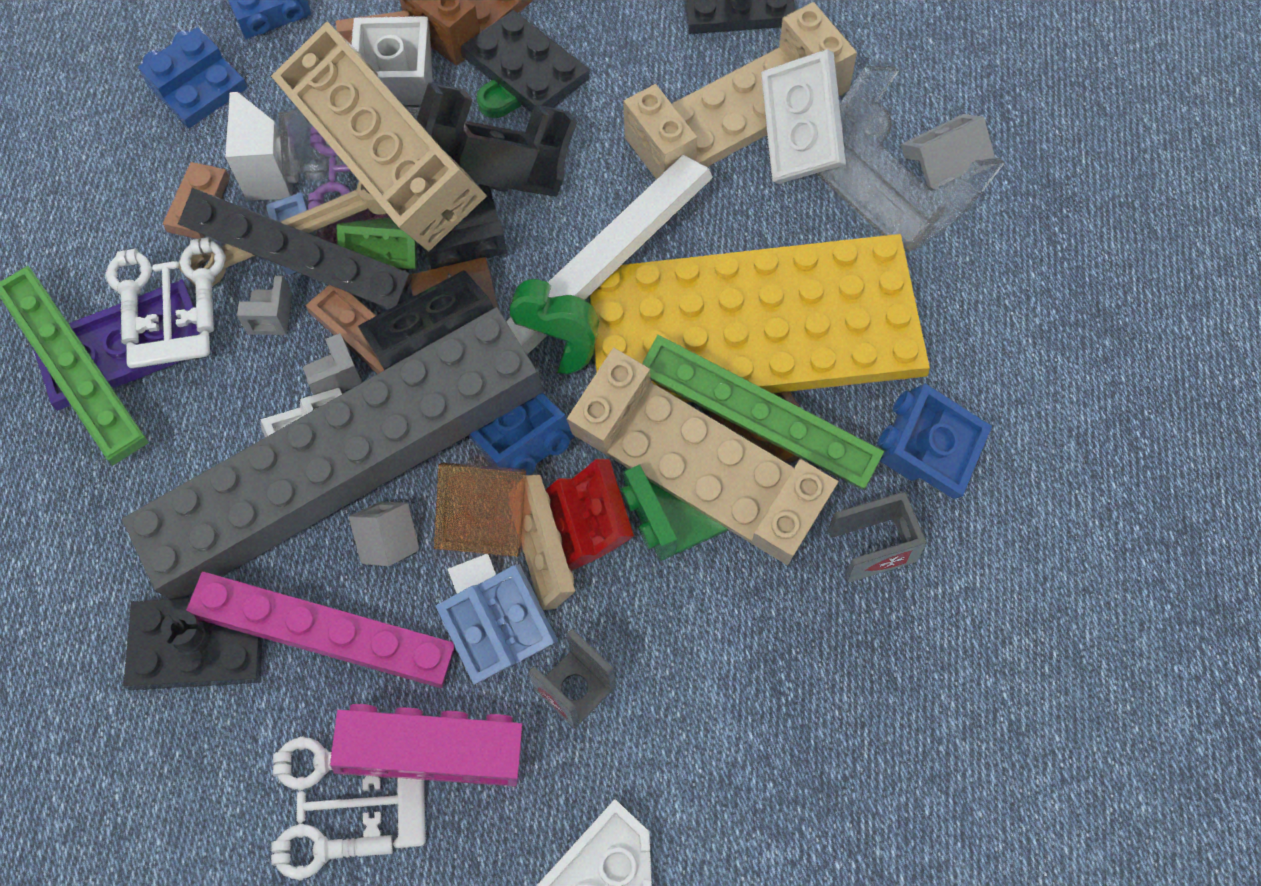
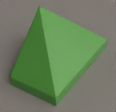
M381 218L339 223L337 225V245L395 268H417V242L401 230L392 219Z

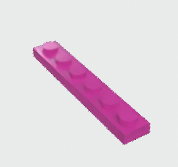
M203 571L186 609L197 620L441 689L443 688L455 650L454 643Z

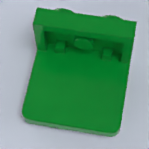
M640 464L624 471V487L620 488L622 498L630 512L635 510L641 522V525L638 526L641 537L648 549L654 548L660 561L729 531L726 527L648 481Z

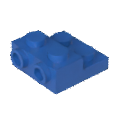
M228 0L245 40L312 15L307 0Z
M198 27L190 32L187 30L178 32L174 36L171 45L160 52L157 50L148 52L144 56L142 64L138 66L147 86L188 129L229 102L230 92H238L240 94L248 89L241 75L222 57L219 48Z
M926 383L909 392L904 391L893 405V412L898 414L894 425L887 426L878 439L877 446L884 451L880 462L910 481L921 478L953 499L962 497L992 426Z
M543 393L468 435L472 442L482 451L487 462L507 484L516 478L522 480L526 475H532L538 462L550 454L559 455L568 448L570 440L575 437L571 432L565 414Z

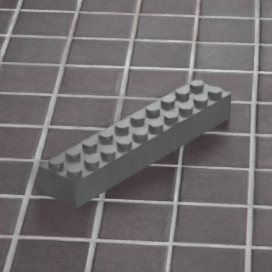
M496 307L130 513L121 520L154 590L168 599L185 598L194 592L202 571L220 577L226 575L470 435V433L543 393L544 388L537 370Z

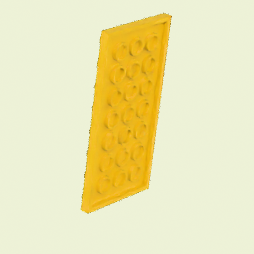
M901 234L625 264L615 270L590 294L591 305L594 307L599 318L598 336L595 345L596 372L613 347L642 364L657 335H660L771 393L927 377L930 367ZM651 381L653 384L657 385L658 387L662 388L663 390L667 391L668 393L672 394L673 396L677 397L683 402H692L672 392L671 390Z

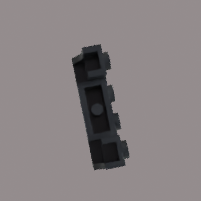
M428 82L417 121L476 184L488 185L490 188L500 192H507L509 189L553 197L558 196L563 183L567 150L577 125V120L569 111L535 104L525 132L469 122L466 119L473 100L466 90Z

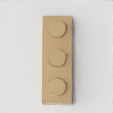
M526 475L508 494V499L537 599L543 610L556 609L575 592L574 578L566 562L561 534L556 528L550 508V497L545 491L541 475Z

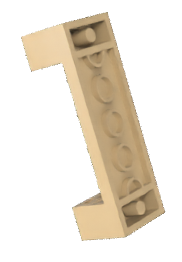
M812 2L783 17L779 48L671 104L660 88L654 84L623 100L625 139L656 180L682 155L708 167L768 135L762 71L828 49L834 52L838 96L850 91L857 52L819 7Z
M328 21L271 75L274 81L395 224L427 251H430L487 197L472 178L439 146L379 79L377 72Z
M614 347L567 417L569 427L574 436L628 469L640 464L648 481L787 566L839 482L802 459L798 461L794 468L653 384L648 367Z

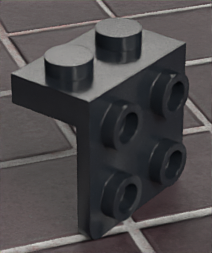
M477 184L487 197L430 251L425 249L431 270L483 257L490 259L507 254L501 221L498 219L492 192L488 185Z

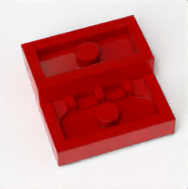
M595 459L574 478H559L545 489L550 497L551 512L556 528L561 534L563 552L568 568L571 571L604 556L634 537L610 459Z

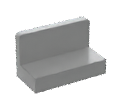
M962 114L901 144L904 158L920 161L927 186L931 189H936L995 158L984 116Z

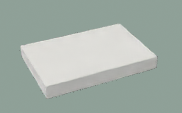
M826 49L762 71L772 182L781 184L846 165L834 52Z

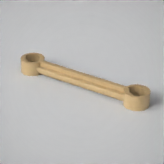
M359 181L357 190L285 219L281 223L310 233L365 209H369L372 213L379 215L387 213ZM228 244L221 246L226 255V260L222 271L215 277L212 286L216 285L223 278L227 267L255 255ZM212 252L193 255L191 258L192 269L195 271L202 263L208 260L210 261L204 268L210 269L215 262V254ZM187 277V279L195 286V283Z

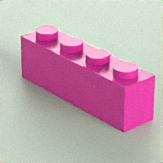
M352 704L349 710L337 709L330 767L334 774L517 786L522 723H513V717L490 714L486 716V720L468 719V714L464 712L443 711L441 712V717L422 716V710L409 707L396 708L395 714L377 712V707L367 704Z

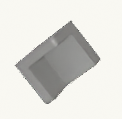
M275 275L273 290H253L250 302L239 301L237 317L248 335H287L292 292L284 276Z
M340 333L325 339L331 355L303 367L307 383L313 395L338 387L341 392H344L362 383Z
M378 502L348 516L362 564L391 566L419 550L408 503Z

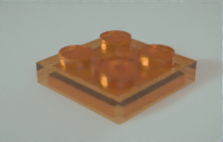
M440 463L438 465L434 549L518 557L521 554L526 470Z

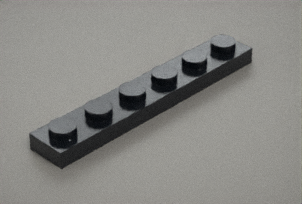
M193 187L178 222V225L389 309L403 302L413 277L410 273Z

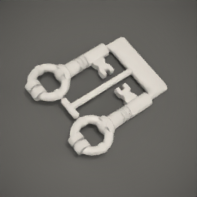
M211 237L191 240L190 245L183 251L179 261L184 275L195 283L196 308H192L189 311L185 309L176 310V316L181 318L176 319V325L184 327L188 326L189 323L197 324V331L201 333L199 335L172 339L170 270L179 267L177 261L154 264L151 267L146 256L139 253L137 249L118 251L116 257L108 265L107 272L105 273L107 282L112 289L121 295V342L126 345L127 366L129 368L202 358L210 354L209 333L214 331L212 283L215 281V277L222 271L226 260L224 250L219 244L212 241ZM212 252L215 254V262L210 269L199 268L195 271L192 269L191 258L193 255ZM140 264L141 274L135 281H118L117 270L119 267ZM152 270L154 272L162 271L164 340L138 344L139 333H143L145 330L150 332L159 331V325L154 323L159 322V317L156 314L147 315L145 318L138 317L137 305L138 295L141 293V288L147 284Z
M300 736L299 738L292 739L285 743L278 753L273 754V764H275L273 766V776L278 777L285 786L292 789L304 790L317 784L329 770H332L330 767L331 752L312 738ZM305 748L311 750L315 754L313 758L315 770L307 777L296 778L291 776V765H289L291 764V752L296 749L304 750ZM366 776L363 779V791H369V785H374L375 791L381 790V779L374 776ZM397 778L398 795L305 802V792L299 791L297 793V822L301 824L288 828L278 837L277 841L272 842L271 852L274 854L271 855V865L276 866L284 876L303 880L317 873L329 859L344 858L345 856L348 858L350 856L393 854V846L395 848L423 846L426 841L424 780ZM398 804V837L394 842L392 835L381 836V832L378 829V825L381 824V812H374L375 818H370L369 813H363V824L366 825L363 837L357 839L329 840L317 828L303 824L305 821V811ZM304 836L311 838L314 842L312 850L314 860L305 867L290 865V854L286 853L290 852V840L295 837L303 838Z

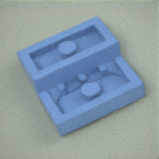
M520 564L513 565L478 585H472L435 605L473 685L559 642Z

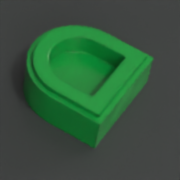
M494 80L484 84L477 92L478 108L483 115L490 118L503 117L521 106L516 97L501 85L498 86Z

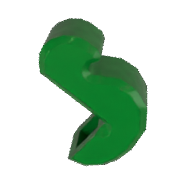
M538 279L525 280L517 286L510 305V316L516 325L566 341L557 374L570 375L582 370L593 356L598 336L599 318L594 307L584 299L572 295L551 298L549 297L551 285L548 282Z

